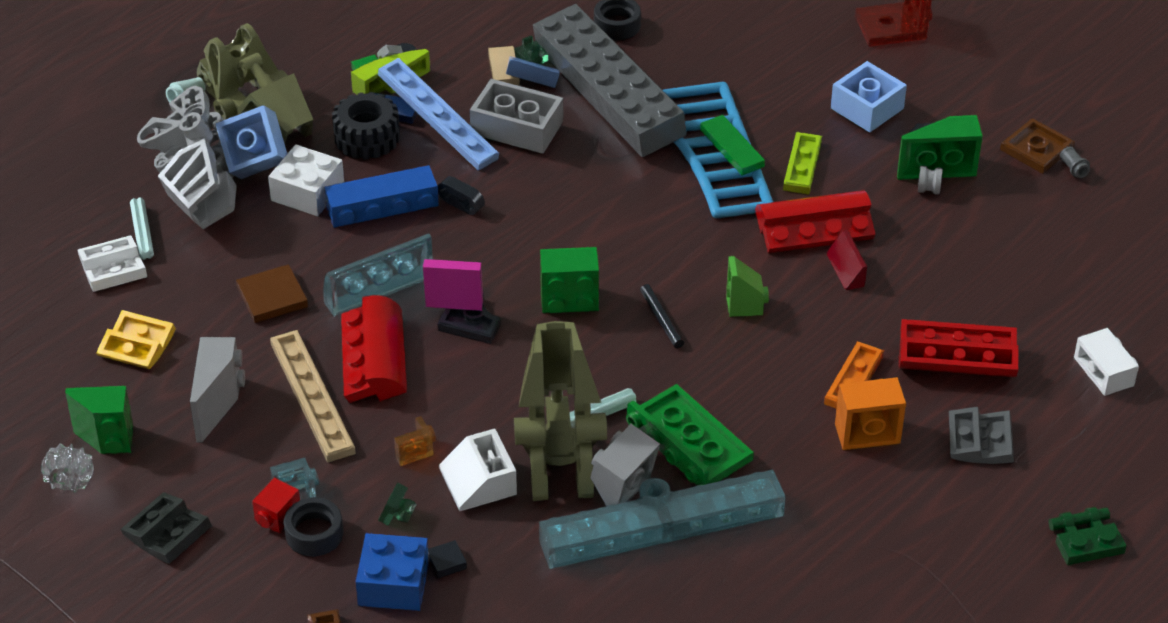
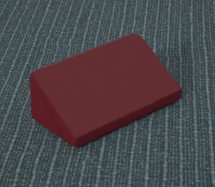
M844 230L829 248L827 257L845 290L861 288L866 283L867 265L850 233Z

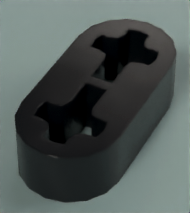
M448 176L437 185L438 194L446 203L467 214L474 215L485 206L484 197L477 189L452 176Z

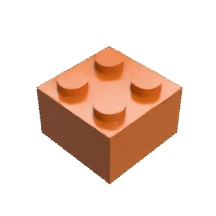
M898 377L839 384L835 426L843 450L901 444L906 401Z

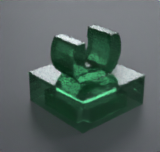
M532 35L522 39V46L514 48L516 58L540 65L549 62L548 53L536 40L533 41Z
M397 482L378 521L389 526L395 515L399 521L408 523L417 505L410 499H403L408 487Z

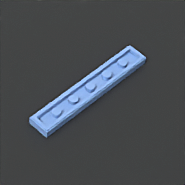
M397 58L378 69V75L478 171L498 160L499 152L403 61Z

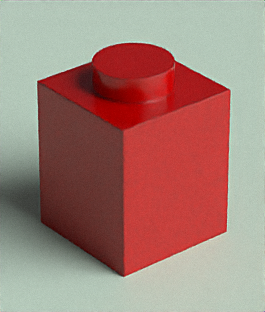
M273 478L252 501L255 521L263 528H270L280 533L284 529V518L287 510L293 504L300 501L299 489Z

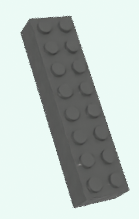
M577 4L533 24L536 47L641 157L687 135L684 112Z

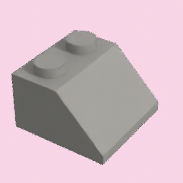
M632 424L623 432L618 431L611 439L605 451L600 449L591 462L594 465L591 480L613 515H616L650 479L660 443Z

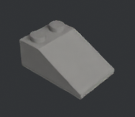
M200 337L190 398L196 442H203L238 400L240 387L245 386V370H240V367H242V349H237L235 337Z

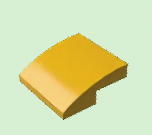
M122 310L113 330L107 329L96 353L101 357L150 369L166 349L176 328L173 323Z

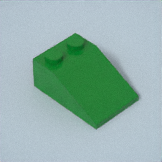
M977 115L949 116L901 137L897 180L919 179L921 166H926L930 170L942 168V178L977 176L983 137Z

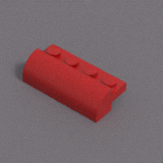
M865 190L757 204L755 208L760 233L764 235L768 253L833 245L844 230L850 233L854 242L874 239L876 235L870 213L871 201Z
M370 295L362 297V307L341 314L344 397L348 403L375 394L380 401L407 392L402 309L394 300L385 296Z
M902 319L899 369L1016 377L1018 373L1017 328Z

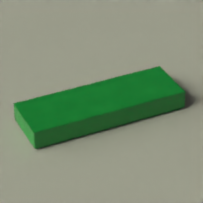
M724 115L700 123L702 133L741 176L765 167L763 157Z

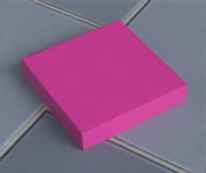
M424 259L423 276L426 307L482 311L483 287L480 262Z

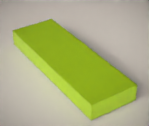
M796 132L783 184V191L810 194L822 136Z

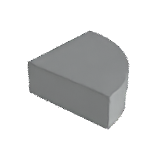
M385 45L377 52L378 59L403 53L401 46Z

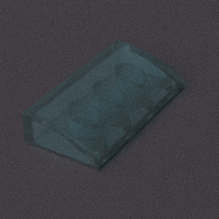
M428 233L328 272L323 286L324 304L332 315L336 316L362 306V297L370 295L387 296L424 281V259L433 260L431 235Z

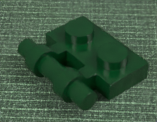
M1090 507L1081 513L1071 514L1066 512L1059 514V517L1049 519L1048 523L1051 531L1059 529L1063 531V533L1057 534L1056 544L1067 565L1125 554L1127 545L1115 523L1103 525L1101 522L1110 519V511L1107 507L1101 509ZM1087 524L1089 527L1077 530L1075 526Z

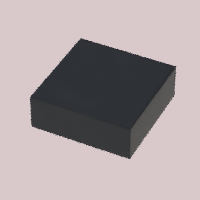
M456 540L428 549L429 562L437 578L467 569V562Z

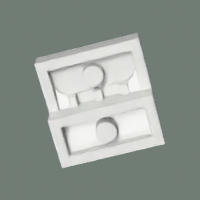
M132 236L78 249L83 269L93 292L147 277L146 268L139 257L138 248Z

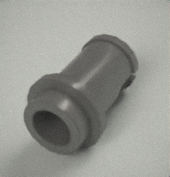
M1066 147L1062 150L1060 159L1070 168L1072 176L1083 178L1089 174L1090 163L1087 159L1082 158L1073 147Z

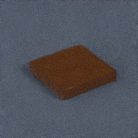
M1032 118L1001 143L1000 150L1044 174L1061 160L1060 154L1066 147L1074 148L1075 141Z
M289 264L236 280L237 289L254 323L308 307L307 298Z

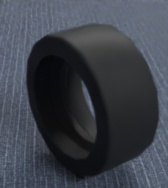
M601 0L594 8V22L612 40H625L639 32L641 27V9L634 0ZM612 15L626 16L629 19L623 21H613L607 19L606 17Z
M311 497L302 499L293 504L285 514L284 529L287 544L293 551L303 556L315 557L325 555L334 550L342 541L344 529L341 511L333 502L325 498ZM314 518L324 519L332 524L327 531L317 535H304L296 530L300 523Z

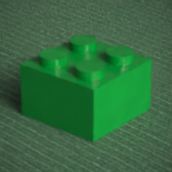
M597 247L540 249L542 313L599 311Z

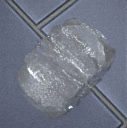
M59 443L56 448H49L41 464L43 482L50 483L51 489L60 488L63 493L66 490L76 493L78 489H85L94 472L92 455L85 454L84 448H74L73 444L65 447Z

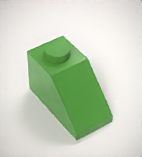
M729 257L726 291L729 317L763 315L764 303L769 302V292L767 286L763 287L761 275L736 257Z

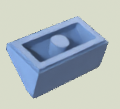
M512 56L509 57L506 70L507 75L553 88L556 87L560 74L558 69Z

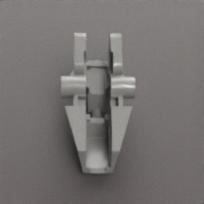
M195 85L186 89L169 103L173 113L166 119L152 117L138 133L137 141L143 148L160 150V153L154 159V166L160 173L158 177L167 195L184 213L204 229L234 211L237 185L232 179L234 175L229 173L221 142L219 141L216 145L210 146L214 141L220 140L215 123L223 121V118L218 112H209L210 103L207 94L202 87ZM155 133L153 137L144 140L147 135Z

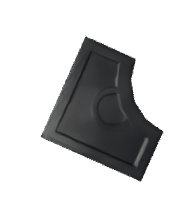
M484 304L482 311L446 308L437 326L438 331L491 344L501 325V318L491 314L484 307Z

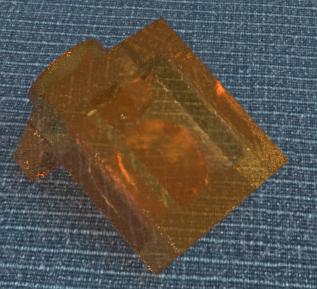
M421 416L415 418L416 431L394 438L396 460L400 466L433 455V442H436V436L432 426L426 425Z

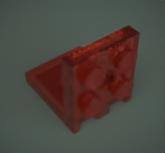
M904 0L899 3L856 8L855 17L869 47L927 39L929 21L932 20L931 1L933 0Z

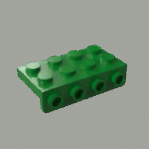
M675 384L642 405L637 404L635 401L627 404L626 420L628 425H634L660 443L659 451L665 456L667 461L680 469L688 481L695 483L702 491L753 461L754 452L678 384Z

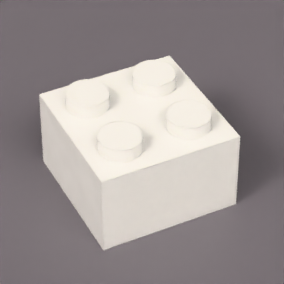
M295 144L268 176L271 201L319 216L326 207L324 187L344 183L342 159Z

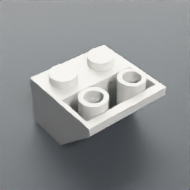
M496 429L467 436L439 465V469L459 511L517 495L516 469Z

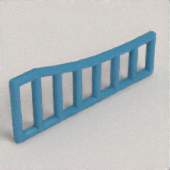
M726 82L663 90L671 99L720 92L722 99L680 104L677 106L684 114L726 109L728 115L725 116L727 120L750 143ZM712 118L685 121L686 132L700 130V123ZM706 136L688 139L682 137L674 141L690 164L714 218L756 213L755 208L757 204L773 202L761 169L743 176L735 168L705 172L702 165L728 162L721 152L696 155L692 148L714 146ZM751 176L755 184L713 189L711 182ZM759 194L761 202L720 207L718 202L720 199Z

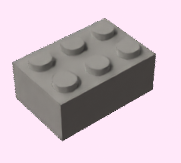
M490 79L470 109V126L482 137L539 153L545 152L563 123V97Z

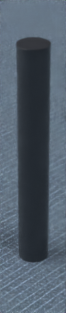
M643 285L640 288V292L674 348H681L684 345V341L650 285Z

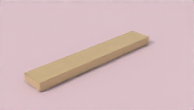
M298 330L271 337V346L327 463L356 454L355 446Z

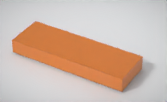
M857 341L824 397V405L837 409L839 384L871 380L883 359L884 350Z

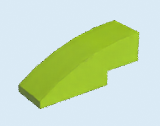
M422 49L398 53L359 67L351 72L353 93L356 95L362 92L364 94H369V92L381 93L387 90L394 94L395 91L378 75V69L399 58L420 78L430 72L429 51Z

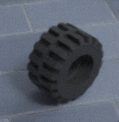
M364 92L358 93V95L352 94L347 96V99L340 100L339 105L334 107V112H332L334 141L337 144V148L343 150L345 155H352L353 158L357 159L359 157L363 159H369V157L378 158L381 154L386 155L390 153V149H394L397 146L396 143H399L398 108L396 104H393V100L385 98V95H375L372 92H369V94H364Z

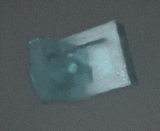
M305 458L270 467L271 479L276 478L297 489L305 488L309 498L316 497L315 486L319 485L318 475L315 468H309Z

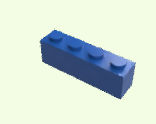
M429 165L324 187L326 208L333 228L439 206L438 186Z

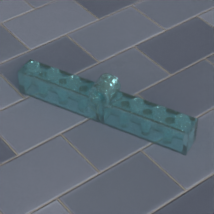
M774 470L756 472L751 475L733 479L729 478L706 485H697L679 491H670V486L666 481L659 478H651L641 484L640 496L637 500L539 521V542L548 567L552 569L784 516L785 494Z

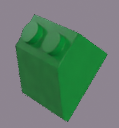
M126 386L66 388L65 394L73 432L101 454L131 453L134 426Z

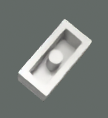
M1108 328L1078 337L1074 358L1104 396L1135 385L1139 369L1138 363L1134 357L1129 355L1122 346L1121 341Z

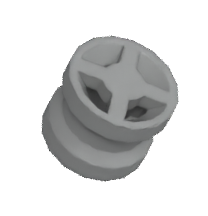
M926 166L920 167L919 193L932 191L933 194H940L942 168L930 170Z

